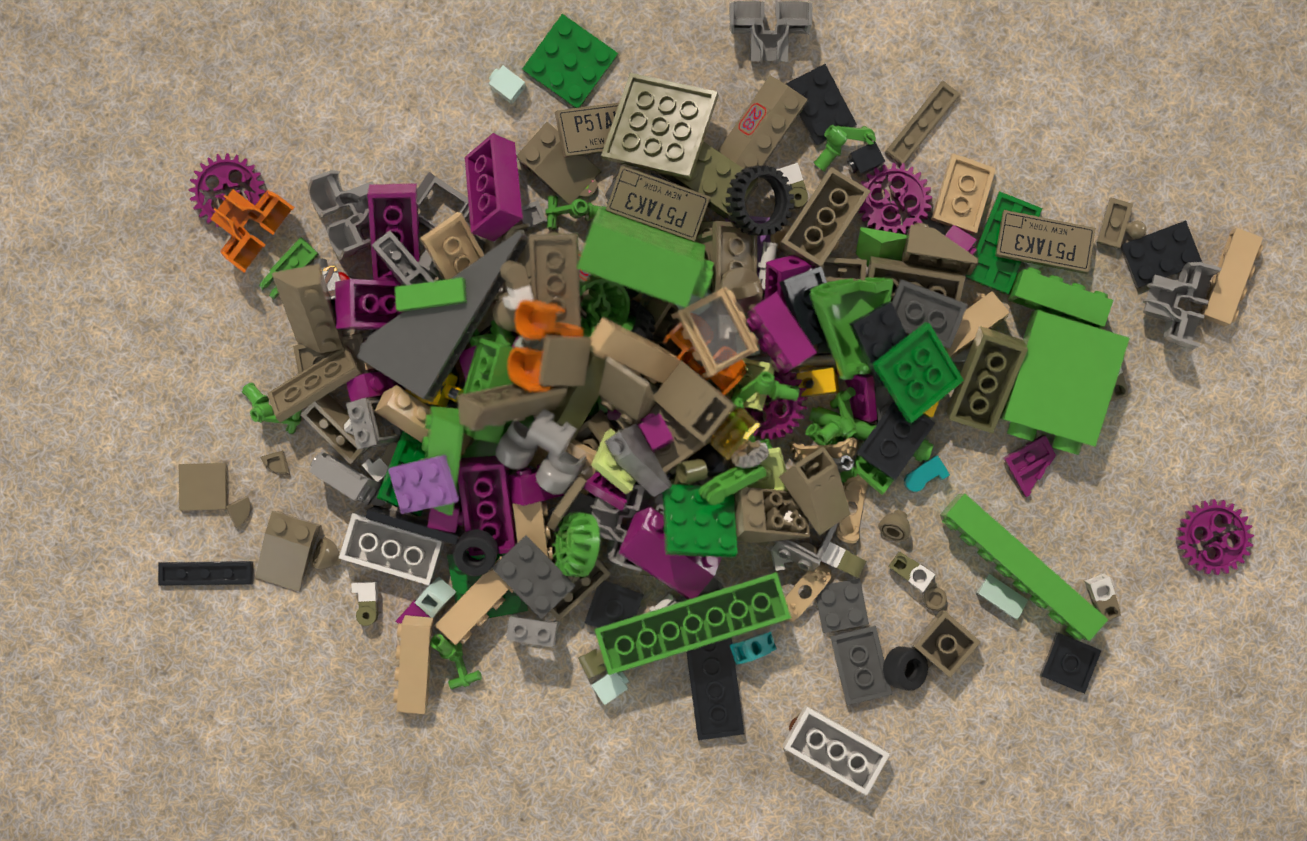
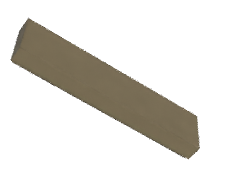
M942 80L887 148L885 153L898 164H905L961 94Z

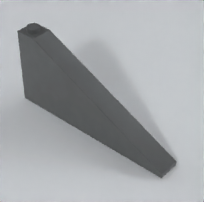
M518 231L451 278L465 279L467 303L404 311L370 335L361 344L357 357L421 398L433 402L495 299L496 294H498L505 282L500 274L502 265L507 261L517 262L529 242V238Z

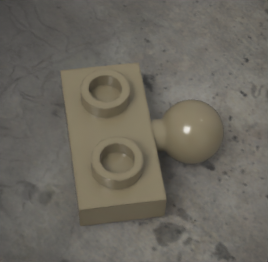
M1112 197L1109 198L1096 243L1120 249L1125 231L1133 239H1140L1145 236L1147 228L1143 222H1128L1133 207L1132 203Z

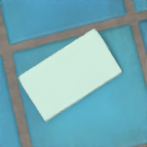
M988 574L976 592L1016 620L1021 615L1028 599L991 574Z

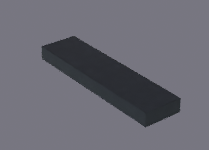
M253 561L158 562V586L253 584Z

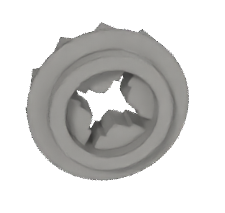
M759 440L741 444V447L735 448L734 453L731 454L733 464L742 468L756 466L767 458L769 449L766 443H761Z

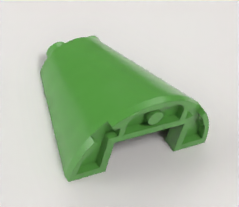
M870 277L865 278V280L854 281L851 278L827 282L811 289L810 298L838 369L840 379H852L856 374H868L871 372L849 323L885 302H890L893 279Z

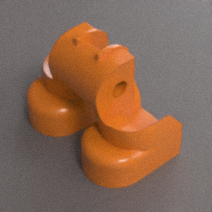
M232 189L228 196H223L226 199L220 207L213 209L216 212L210 219L232 235L220 252L224 258L244 273L266 245L247 232L244 228L247 221L252 219L258 222L261 227L274 235L284 219L295 208L273 191L267 190L257 204L253 205Z
M522 300L515 312L516 329L526 339H542L545 336L582 337L584 330L572 324L556 322L557 312L564 313L566 311L557 304H546L536 300ZM515 347L511 350L507 368L509 377L515 384L527 391L548 392L553 388V386L538 383L543 350L538 351L529 347Z
M690 313L707 346L714 338L711 327L703 318L695 313ZM680 321L667 334L663 343H667L672 339L682 350L676 357L703 377L702 374L707 371L704 366H701L694 359L693 352L696 350L690 339L686 340L683 337L682 331L685 329ZM724 346L712 357L716 365H719L738 354L731 348ZM741 359L704 379L708 380L710 378L720 388V392L725 395L746 374V364Z

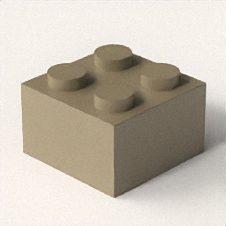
M940 610L911 645L919 650L941 672L951 678L981 641L950 614Z

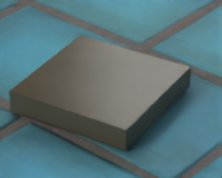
M545 336L538 383L547 386H584L591 339L588 337Z
M227 463L178 464L179 511L226 510Z
M580 476L577 477L552 513L547 527L555 531L558 524L580 495L586 480Z

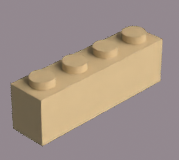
M1239 228L1230 231L1217 266L1222 269L1214 275L1205 300H1208V304L1203 305L1200 314L1204 315V319L1222 326L1235 322L1239 313L1237 309L1238 303L1244 299L1247 288H1245L1247 279L1250 280L1255 271L1253 263L1255 258L1260 256L1263 245H1261L1263 237Z
M993 291L987 295L984 293L979 295L973 301L974 305L968 309L966 308L951 348L944 347L951 359L973 344L979 326L992 330L1007 319L1010 312Z
M602 318L590 337L591 346L594 348L593 353L602 359L610 357L620 365L627 366V369L638 376L641 373L644 374V377L654 384L657 381L664 384L681 362L671 351L605 318Z
M397 385L383 392L374 412L422 442L423 437H427L428 429H425V417L430 415L431 408ZM463 433L460 456L464 455L471 440V436Z
M541 501L526 506L513 503L517 542L527 535L551 561H554L553 548L548 547L547 539H551V531L547 527L548 525H545L544 516H548L547 502Z
M501 556V557L495 562V564H496L497 562H499L503 557ZM491 569L488 573L481 576L435 626L455 645L459 642L464 644L473 635L470 630L476 624L480 627L489 618L487 612L492 607L496 610L505 601L503 596L508 590L512 593L514 591Z
M405 615L403 622L398 623L397 637L401 638V643L396 648V659L400 661L399 667L395 669L394 680L398 681V689L394 690L393 703H397V712L425 714L429 697L432 648L430 640L433 631V618Z

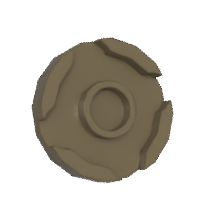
M744 267L734 268L723 274L721 285H718L717 290L724 287L731 290L736 298L735 304L739 312L741 311L743 314H746L761 302L763 295L762 283L757 274L751 269ZM719 297V300H720L722 306L725 308L723 302L721 301V299H720V297Z

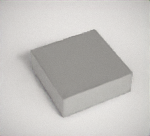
M538 200L522 207V223H529V227L525 229L526 231L547 222Z

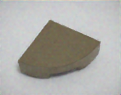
M283 450L260 457L263 464L271 471L280 474L290 473Z
M247 496L225 506L234 527L237 528L242 525L249 515L250 501Z

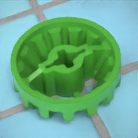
M589 275L586 281L580 280V296L589 290L588 295L580 302V306L587 313L586 318L581 316V328L584 329L583 337L590 338L602 318L622 327L630 311V300L624 287L619 283L594 275Z
M569 513L563 517V520L558 524L559 531L554 534L557 538L556 543L553 544L556 551L553 554V558L556 560L555 565L565 576L583 578L592 571L598 556L600 543L599 527L596 518L592 514Z

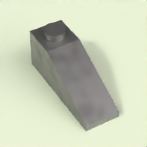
M391 231L372 244L374 250L402 286L434 282Z
M637 424L617 432L605 441L615 461L652 496L655 497L672 486Z

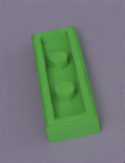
M464 278L395 287L396 310L399 312L467 303Z

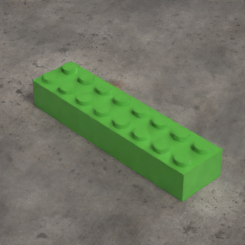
M965 493L958 494L940 514L944 518L942 523L950 530H958L961 533L959 538L968 546L975 545L979 549L977 554L987 562L988 560L990 562L993 561L996 564V571L1004 577H1011L1014 580L1012 584L1019 591L1029 593L1032 596L1030 600L1037 607L1047 609L1049 611L1047 615L1054 622L1067 626L1065 631L1074 639L1090 641L1108 621L1103 614Z
M776 572L594 630L608 675L778 623L790 619L791 616Z

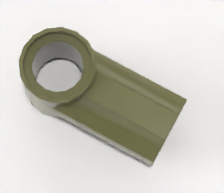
M702 459L678 463L676 473L670 477V483L674 485H693L697 481L705 480L707 477L706 463Z
M596 648L578 657L588 679L607 670L601 649L597 650Z

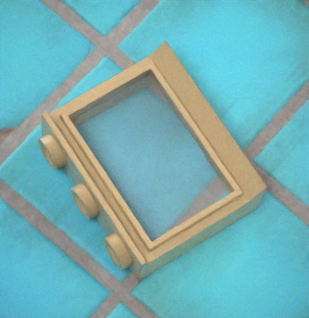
M727 287L671 315L673 319L677 317L680 319L685 329L682 331L683 337L686 340L690 339L696 350L693 352L695 360H701L707 371L702 374L704 378L710 377L759 351L757 338L752 332H749L746 326L747 319L741 311L739 312L735 304L736 298Z

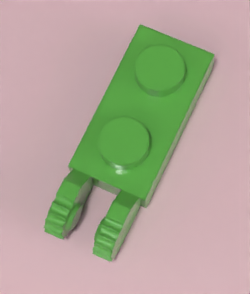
M301 237L269 270L270 273L261 281L259 287L262 290L267 288L274 280L272 276L274 272L308 266L319 253ZM277 287L269 295L272 299H276L279 295Z
M759 464L748 468L736 466L713 478V480L705 485L703 484L699 494L704 499L706 498L707 502L711 505H717V503L723 502L725 496L734 494L738 490L767 476L766 470Z

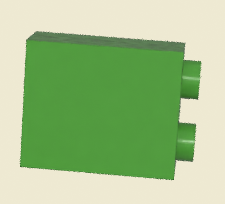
M599 207L577 269L687 308L691 295L704 298L713 274L714 262L704 259V244Z
M1039 310L1032 311L1023 338L1028 350L1000 418L1010 421L1007 434L1034 442L1037 430L1055 435L1052 444L1053 448L1076 455L1080 454L1083 443L1096 447L1130 338Z

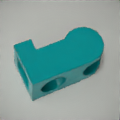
M936 455L928 460V462L926 461L909 472L904 478V485L907 490L918 492L925 487L928 481L936 476L943 480L950 476V473L939 456Z
M771 631L730 645L736 665L754 661L777 650Z

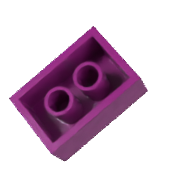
M347 279L336 281V329L379 330L403 313L396 310L395 287L402 285L399 281Z
M777 292L745 314L748 330L754 332L758 338L759 347L763 352L768 353L772 359L770 361L771 365L782 375L816 353Z

